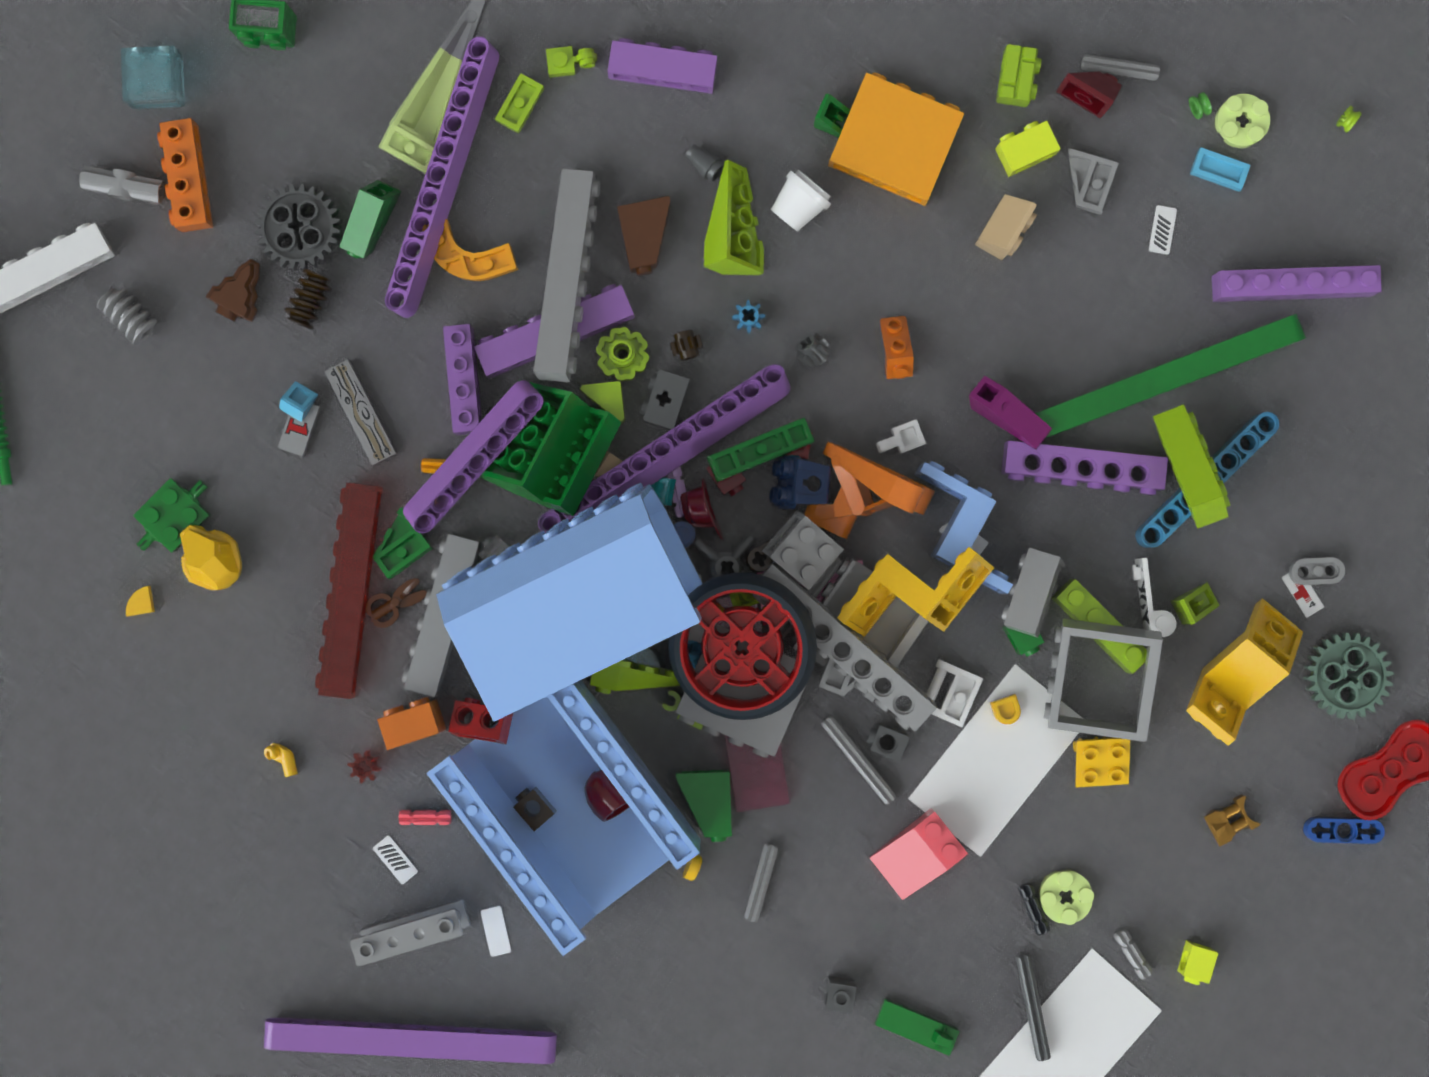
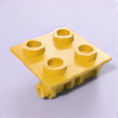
M1102 736V739H1098V737L1086 740L1078 738V740L1073 741V750L1076 752V788L1129 784L1130 740Z

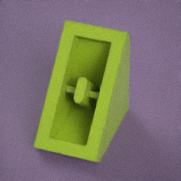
M621 381L581 386L580 391L604 411L613 414L622 422L621 425L625 422Z
M1208 582L1170 600L1181 623L1186 625L1197 623L1220 606Z

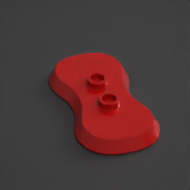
M1410 720L1401 724L1381 750L1371 756L1355 760L1343 769L1338 778V791L1343 802L1352 813L1365 820L1382 818L1392 810L1399 797L1408 788L1429 780V723L1423 720Z

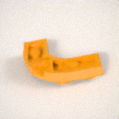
M448 218L447 220L445 219L444 230L440 236L434 260L447 272L464 280L485 281L519 270L509 243L484 252L472 253L464 251L458 246L453 237ZM425 224L422 228V231H425L428 228L429 224Z

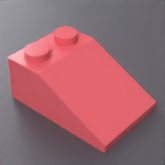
M930 808L869 858L903 900L948 871L968 853L937 813Z

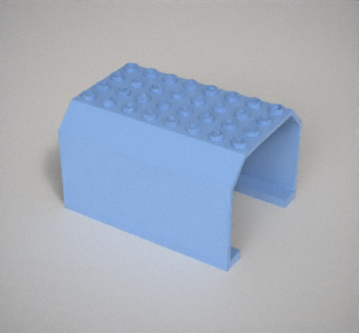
M638 483L628 488L619 498L616 494L602 501L596 509H593V507L587 508L578 513L571 521L567 518L555 524L546 533L543 530L529 537L522 544L519 542L508 547L498 556L494 554L482 560L473 568L470 566L463 569L442 584L443 590L437 593L436 596L444 626L490 716L495 722L700 623L702 617L698 609H694L688 595L703 583L663 503L650 484L643 487L642 483Z
M582 680L514 712L507 744L474 739L456 754L450 755L426 773L562 956L586 939L581 929L590 920L670 860L678 870L700 853V837ZM599 770L605 773L630 807L606 822L600 820L592 812L587 804L584 792L585 783L594 771L597 772ZM537 787L557 811L536 831H533L513 807L518 803L515 797L523 790L528 788L531 791ZM530 800L527 802L526 808L530 813L536 814L540 812V805L537 801Z

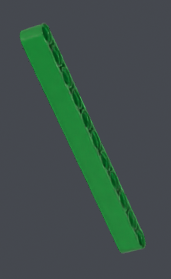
M1296 313L1035 414L1052 428L1046 437L1048 438L1306 339V336Z

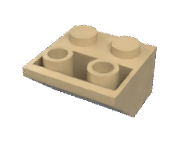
M1005 194L975 245L1000 260H1003L1006 255L1012 256L1023 240L1020 233L1025 234L1037 214L1033 213L1037 204Z

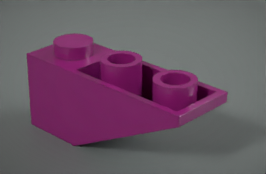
M984 376L969 394L970 407L973 411L1037 450L1052 430L1047 423L1009 390L987 376Z

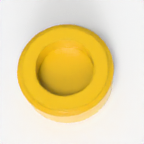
M696 855L686 863L683 878L690 881L695 880L702 864V856Z

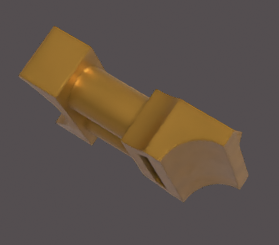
M1242 794L1233 798L1234 804L1222 810L1212 809L1204 816L1219 847L1232 841L1236 833L1248 827V829L1253 830L1261 825L1247 816L1244 809L1246 796ZM1238 813L1241 814L1242 818L1229 823V818Z

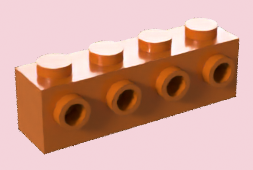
M191 118L159 123L160 132L157 133V138L164 152V158H161V165L168 179V184H165V192L168 200H171L172 210H169L171 225L181 232L213 228L198 124Z

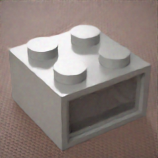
M796 510L762 552L807 590H810L844 549L808 517Z

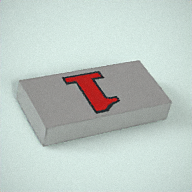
M313 404L302 422L288 415L278 448L305 457L321 407Z

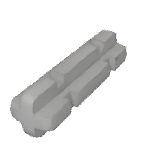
M1124 928L1114 934V938L1120 946L1122 945L1121 949L1130 964L1135 967L1134 970L1138 977L1141 979L1149 977L1153 971L1149 964L1145 962L1146 959L1133 940L1131 941L1132 937L1128 930Z

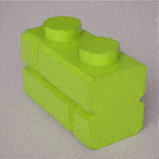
M1006 45L1003 51L996 97L997 103L1027 107L1030 100H1035L1038 85L1033 84L1034 74H1039L1042 61L1041 58H1037V48Z

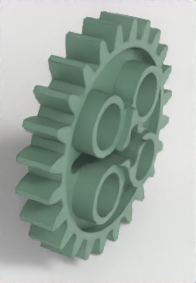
M1342 632L1341 639L1337 634L1331 635L1332 643L1328 639H1322L1324 648L1314 646L1313 648L1317 655H1308L1307 658L1313 663L1312 665L1304 666L1306 670L1311 671L1310 675L1303 677V679L1311 681V685L1305 689L1315 692L1310 699L1313 701L1321 700L1318 704L1319 709H1324L1328 706L1327 714L1333 715L1337 711V718L1344 719L1346 714L1348 719H1355L1356 713L1359 717H1366L1365 709L1369 712H1376L1373 704L1383 706L1384 703L1380 699L1381 695H1390L1384 690L1385 686H1393L1392 682L1387 681V677L1394 675V672L1386 671V667L1392 662L1383 661L1382 659L1387 652H1377L1380 644L1372 643L1369 645L1370 637L1364 636L1360 640L1359 633H1353L1350 638L1349 633ZM1353 650L1356 653V661L1350 664L1348 654ZM1365 662H1368L1365 668L1359 669ZM1329 665H1332L1334 675L1328 679L1325 671ZM1346 671H1353V673L1349 675L1350 681L1343 680L1348 676V673ZM1366 673H1369L1371 676V682L1368 686H1365L1363 683V676ZM1338 682L1332 690L1329 689L1331 684ZM1346 687L1349 690V697L1343 701L1340 693Z

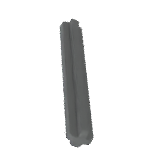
M1020 954L1016 956L1035 1056L1038 1061H1046L1051 1058L1032 959L1029 954Z

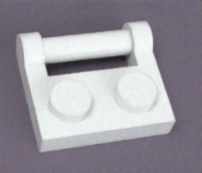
M938 659L935 666L938 668L926 694L935 701L947 672L954 674V677L940 709L936 708L932 715L963 727L983 678Z

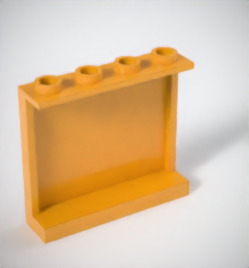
M866 72L828 166L925 206L964 113L954 104L945 103L944 105L935 101V97L930 94H917L903 83L893 84L886 81L887 78L879 73L873 72L871 75Z

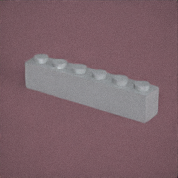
M448 534L447 538L442 539L439 553L442 554L440 564H435L432 572V579H435L432 590L428 589L425 596L424 604L428 605L426 613L420 616L417 630L420 631L418 641L414 640L409 655L413 656L410 667L406 666L403 673L402 681L406 682L404 689L432 697L439 696L454 643L444 626L436 594L443 590L441 585L451 579L452 576L465 568L476 566L482 547L481 542Z

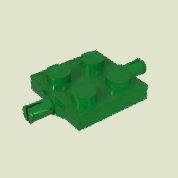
M170 478L133 515L147 532L136 545L145 551L154 541H157L164 545L171 553H174L182 545L180 532L190 524L200 526L211 515L201 506L197 498L208 486L200 479L188 490L180 486L173 478Z

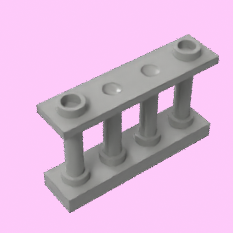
M463 898L360 930L361 937L351 939L350 944L356 965L359 967L462 936V928L470 926L471 922Z

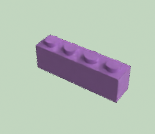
M621 38L619 41L612 40L608 65L609 79L713 94L717 55H713L711 51L698 50L696 53L689 52L686 48L680 46H672L671 49L661 48V45L653 42H646L645 45L634 44L633 40Z

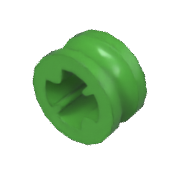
M1204 92L1199 93L1198 97L1191 96L1189 98V106L1196 119H1201L1203 114L1208 116L1212 113L1211 103Z

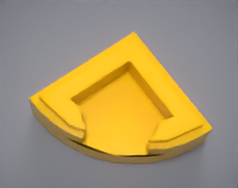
M151 586L142 587L132 594L126 606V617L155 612Z

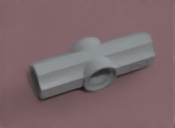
M84 166L80 172V188L83 190L108 194L112 198L124 201L135 199L154 204H161L165 197V182L163 180L137 176L133 172L121 169L110 171L91 166Z

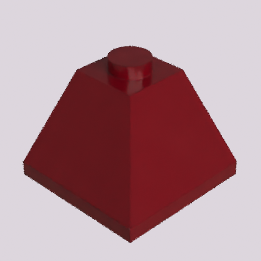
M1100 71L1068 73L1056 92L1101 119L1113 104L1122 85L1118 83L1116 77L1109 73L1103 74Z

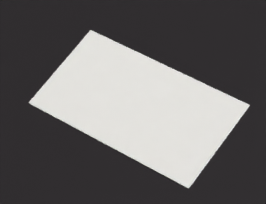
M1015 664L908 799L924 812L932 808L952 834L981 857L1079 732L1048 728V719L1044 718L1045 703H1051L1052 694L1047 693L1045 687ZM1016 694L1021 708L1019 719L1013 724L1000 723L994 717L989 702ZM1060 702L1059 715L1082 718L1065 703Z
M1092 948L1041 1006L1051 1058L1046 1061H1038L1036 1059L1028 1021L979 1077H1104L1162 1010Z

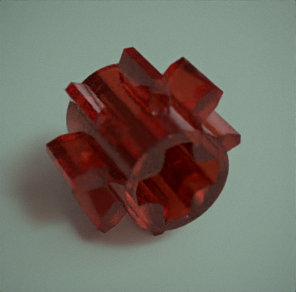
M366 750L363 757L358 752L354 753L353 755L356 760L347 763V766L352 767L353 770L350 778L354 776L359 777L360 784L365 782L367 776L371 781L376 780L374 772L382 770V767L377 766L376 762L380 756L373 758L370 756V750ZM366 761V765L370 766V769L364 773V769L359 767V764Z

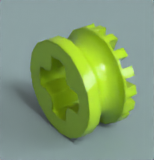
M1351 105L1344 111L1345 115H1341L1336 123L1338 127L1343 126L1346 133L1355 125L1362 114L1360 111L1354 112V107Z

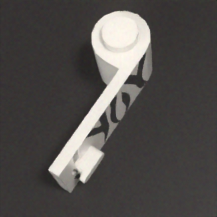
M1147 558L1135 559L1132 571L1134 581L1137 580L1143 628L1145 630L1160 631L1162 637L1170 636L1176 628V619L1168 611L1153 610Z

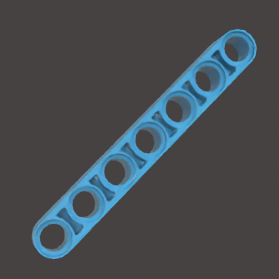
M1264 412L1253 416L1212 456L1218 470V476L1223 483L1277 432L1280 423L1275 414ZM1261 418L1268 422V430L1266 432L1262 431L1259 427ZM1242 437H1246L1249 440L1250 446L1248 450H1244L1240 446V439ZM1223 455L1228 456L1231 460V465L1228 469L1224 468L1221 464ZM1181 488L1137 529L1135 538L1141 547H1158L1191 516L1188 506L1183 502ZM1167 510L1174 514L1172 524H1167L1164 520V513ZM1147 529H1152L1155 533V540L1152 543L1147 542L1144 535Z

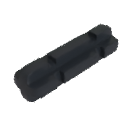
M1031 883L1022 884L1018 887L1021 897L1024 898L1023 903L1029 918L1034 922L1033 928L1037 935L1046 934L1050 931V927L1046 919H1044L1045 915L1038 897L1034 896L1035 890Z

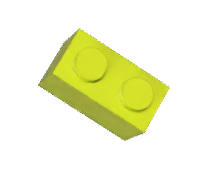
M1034 121L1023 128V132L1017 135L1011 132L999 139L1000 143L995 150L1008 177L1057 155L1060 151V146L1048 121L1040 124L1038 121Z

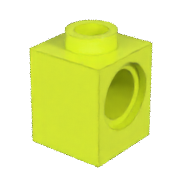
M1186 940L1177 971L1184 976V981L1195 985H1200V982L1209 984L1218 952L1210 947Z

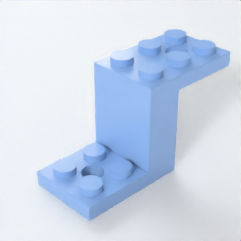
M930 461V463L924 462L918 467L914 475L960 500L930 555L942 563L953 567L959 554L966 551L968 547H972L996 501L991 498L992 493L981 487L973 489L968 486L969 481L957 474L950 476L944 473L945 468L933 461ZM992 570L982 583L999 594H1008L1013 586L1012 583L1007 581L1009 576L998 570Z

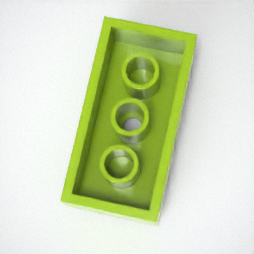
M1183 404L1153 416L1159 438L1197 529L1229 517L1226 507L1231 505L1227 497V490L1223 481L1218 476V470L1213 458L1208 453L1206 441L1203 434L1199 432L1194 413H1187Z

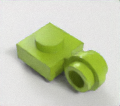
M572 46L546 49L550 78L576 75L574 64H579L580 68H592L597 61V54L594 53L592 48L580 49L576 56H573Z

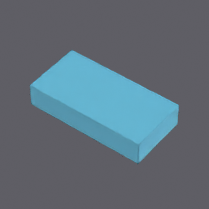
M1200 147L1190 175L1239 192L1243 188L1250 164Z

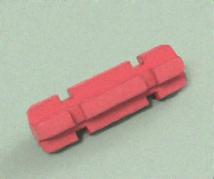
M401 810L399 812V824L410 825L411 823H414V825H435L436 823H439V825H449L452 820L450 810H440L439 812L437 810H415L414 812L411 810Z

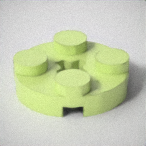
M1237 94L1229 97L1218 109L1215 116L1217 133H1220L1227 145L1235 148H1248L1258 143L1267 134L1270 126V114L1267 103L1251 94ZM1245 115L1249 123L1244 127H1240V122L1236 121V117Z
M1061 870L1051 872L1040 884L1039 901L1042 910L1050 919L1057 923L1075 924L1082 920L1092 907L1094 893L1091 886L1076 871ZM1070 890L1072 892L1070 895L1072 900L1070 902L1066 901L1064 904L1061 903L1062 897L1059 895L1060 892H1068Z

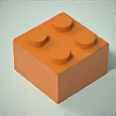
M429 697L410 702L409 709H404V706L401 705L383 711L384 717L377 719L386 749L390 750L447 730L437 699L430 701Z

